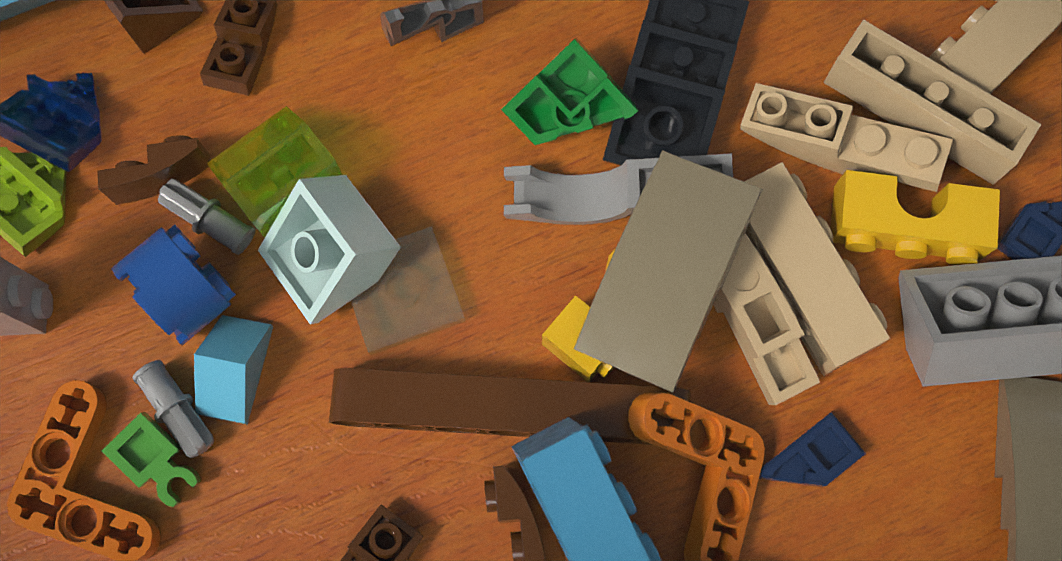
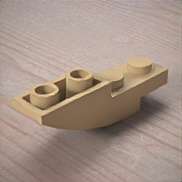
M759 83L755 84L740 125L741 130L787 154L840 174H844L846 170L897 176V182L937 192L953 139L852 115V105Z
M744 233L723 287L719 289L713 305L717 313H724L768 404L776 406L820 383V380L799 340L800 337L805 335L770 270L746 233Z

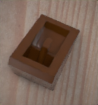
M104 0L143 54L200 18L203 9L196 0Z

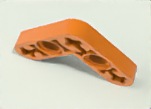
M79 380L66 382L54 393L9 494L7 502L8 515L20 527L116 561H146L155 554L161 539L160 529L153 519L73 490L105 416L107 401L102 390L90 383ZM73 397L76 399L83 397V400L89 402L88 410L86 412H76V410L69 407ZM60 423L80 429L78 436L67 431L57 430ZM63 439L70 446V457L62 467L53 469L46 461V452L53 442ZM40 496L42 502L53 506H60L61 508L57 516L50 513H33V508L27 506L29 497ZM89 506L93 508L97 515L96 527L90 534L81 537L73 530L72 519L77 510L81 507ZM137 525H139L137 534L144 537V541L141 547H131L127 552L129 543L126 540L107 535L112 526L123 530H135Z
M647 392L639 395L633 400L628 415L630 429L634 435L642 441L706 465L684 546V560L712 561L710 558H707V551L710 547L715 551L713 561H738L764 460L765 448L761 436L757 431L672 394ZM653 409H655V413L659 416L674 419L672 426H657V422L651 419ZM697 420H700L705 427L706 434L703 444L696 449L691 443L690 430L692 425ZM724 442H735L736 446L741 449V455L728 449H722ZM724 488H728L731 493L732 504L726 515L722 516L718 511L717 500L720 492ZM713 525L723 526L722 533L721 531L712 530Z

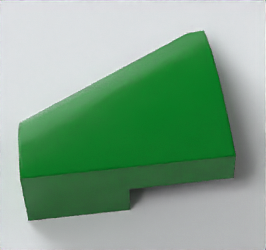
M575 38L501 110L534 145H539L555 140L557 137L593 129L594 126L620 118H630L639 109L584 45Z

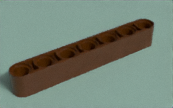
M338 368L334 369L329 423L353 427L530 437L569 417L581 426L587 424L592 432L596 430L603 442L652 445L636 437L630 429L628 415L633 400L641 394L651 392L672 394L691 402V391L676 388L672 393L658 386ZM655 409L651 413V419L657 422V426H672L674 419H667L657 415Z

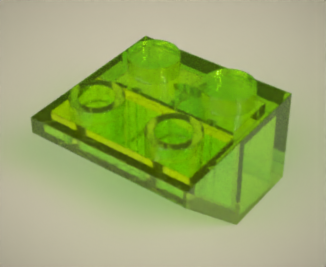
M287 106L207 163L264 238L299 179L343 175L336 160L308 125Z

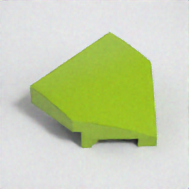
M0 147V235L26 257L64 225L66 197L65 148H48V153H12L7 147Z

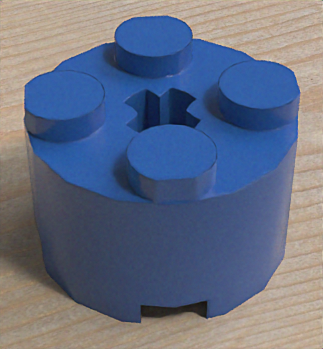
M173 225L168 230L161 227L111 269L120 281L130 276L128 280L136 288L133 291V299L169 336L174 332L177 341L183 346L231 305L229 300L236 294L229 287V283L210 262L203 267L196 262L201 255L188 237L176 225Z

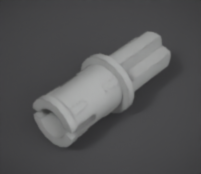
M177 179L169 180L159 191L158 202L192 224V230L196 234L206 233L237 255L241 254L252 241L255 228L246 225L220 208L221 203L216 198L208 200Z
M161 360L152 361L141 367L133 375L132 379L139 385L155 409L154 419L156 422L166 425L186 456L192 458L207 451L214 443V437L192 407V396L182 393Z

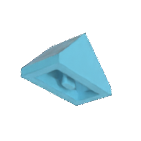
M226 315L220 317L194 353L195 411L198 415L248 425L273 330L271 324Z

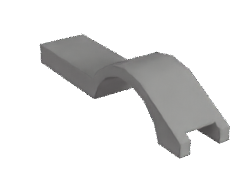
M732 154L681 156L683 159L733 177ZM659 158L630 159L610 171L587 175L553 174L538 170L531 165L504 167L505 179L507 181H514V204L504 205V216L507 219L561 225H587L625 218L632 214Z

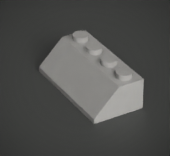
M1062 256L900 270L899 287L906 350L923 387L1062 374Z

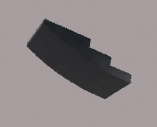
M649 0L622 89L639 110L630 118H620L613 121L603 161L621 166L626 160L659 158L662 151L678 157L707 155L750 1Z

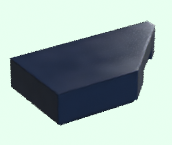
M1039 202L1023 206L999 238L997 249L1012 260L1054 256L1062 245V202Z
M831 412L764 464L761 468L759 479L824 487L866 453Z

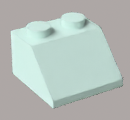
M346 175L299 179L258 251L311 325L319 323L377 283L401 246Z

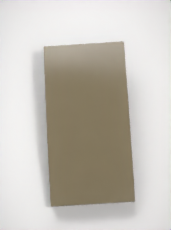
M662 151L618 242L574 349L673 393L678 386L695 342L700 338L718 291L723 287L763 189Z
M1029 377L999 380L995 477L1003 478L1000 529L1009 530L1007 561H1062V382Z

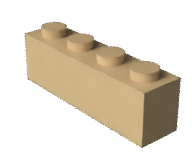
M995 0L997 3L989 11L981 5L960 27L966 33L957 42L949 36L929 58L991 94L1062 23V0Z
M864 19L838 56L823 82L893 125L953 139L948 158L993 185L1018 164L1041 126L1037 121Z
M782 162L744 181L763 189L745 233L762 257L805 334L800 338L822 375L829 374L889 340L890 337L886 332L887 322L883 313L874 303H869L859 288L860 279L856 269L847 259L842 260L832 244L833 234L829 225L821 216L816 217L806 201V189L799 177L795 174L790 175Z

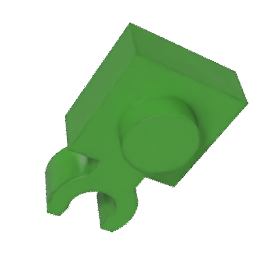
M146 412L140 413L102 450L138 488L145 486L153 479L157 483L158 497L164 504L170 507L176 506L181 501L180 497L171 488V483L175 477L185 479L192 487L201 482V478L195 469L187 465H177L172 460L182 448Z

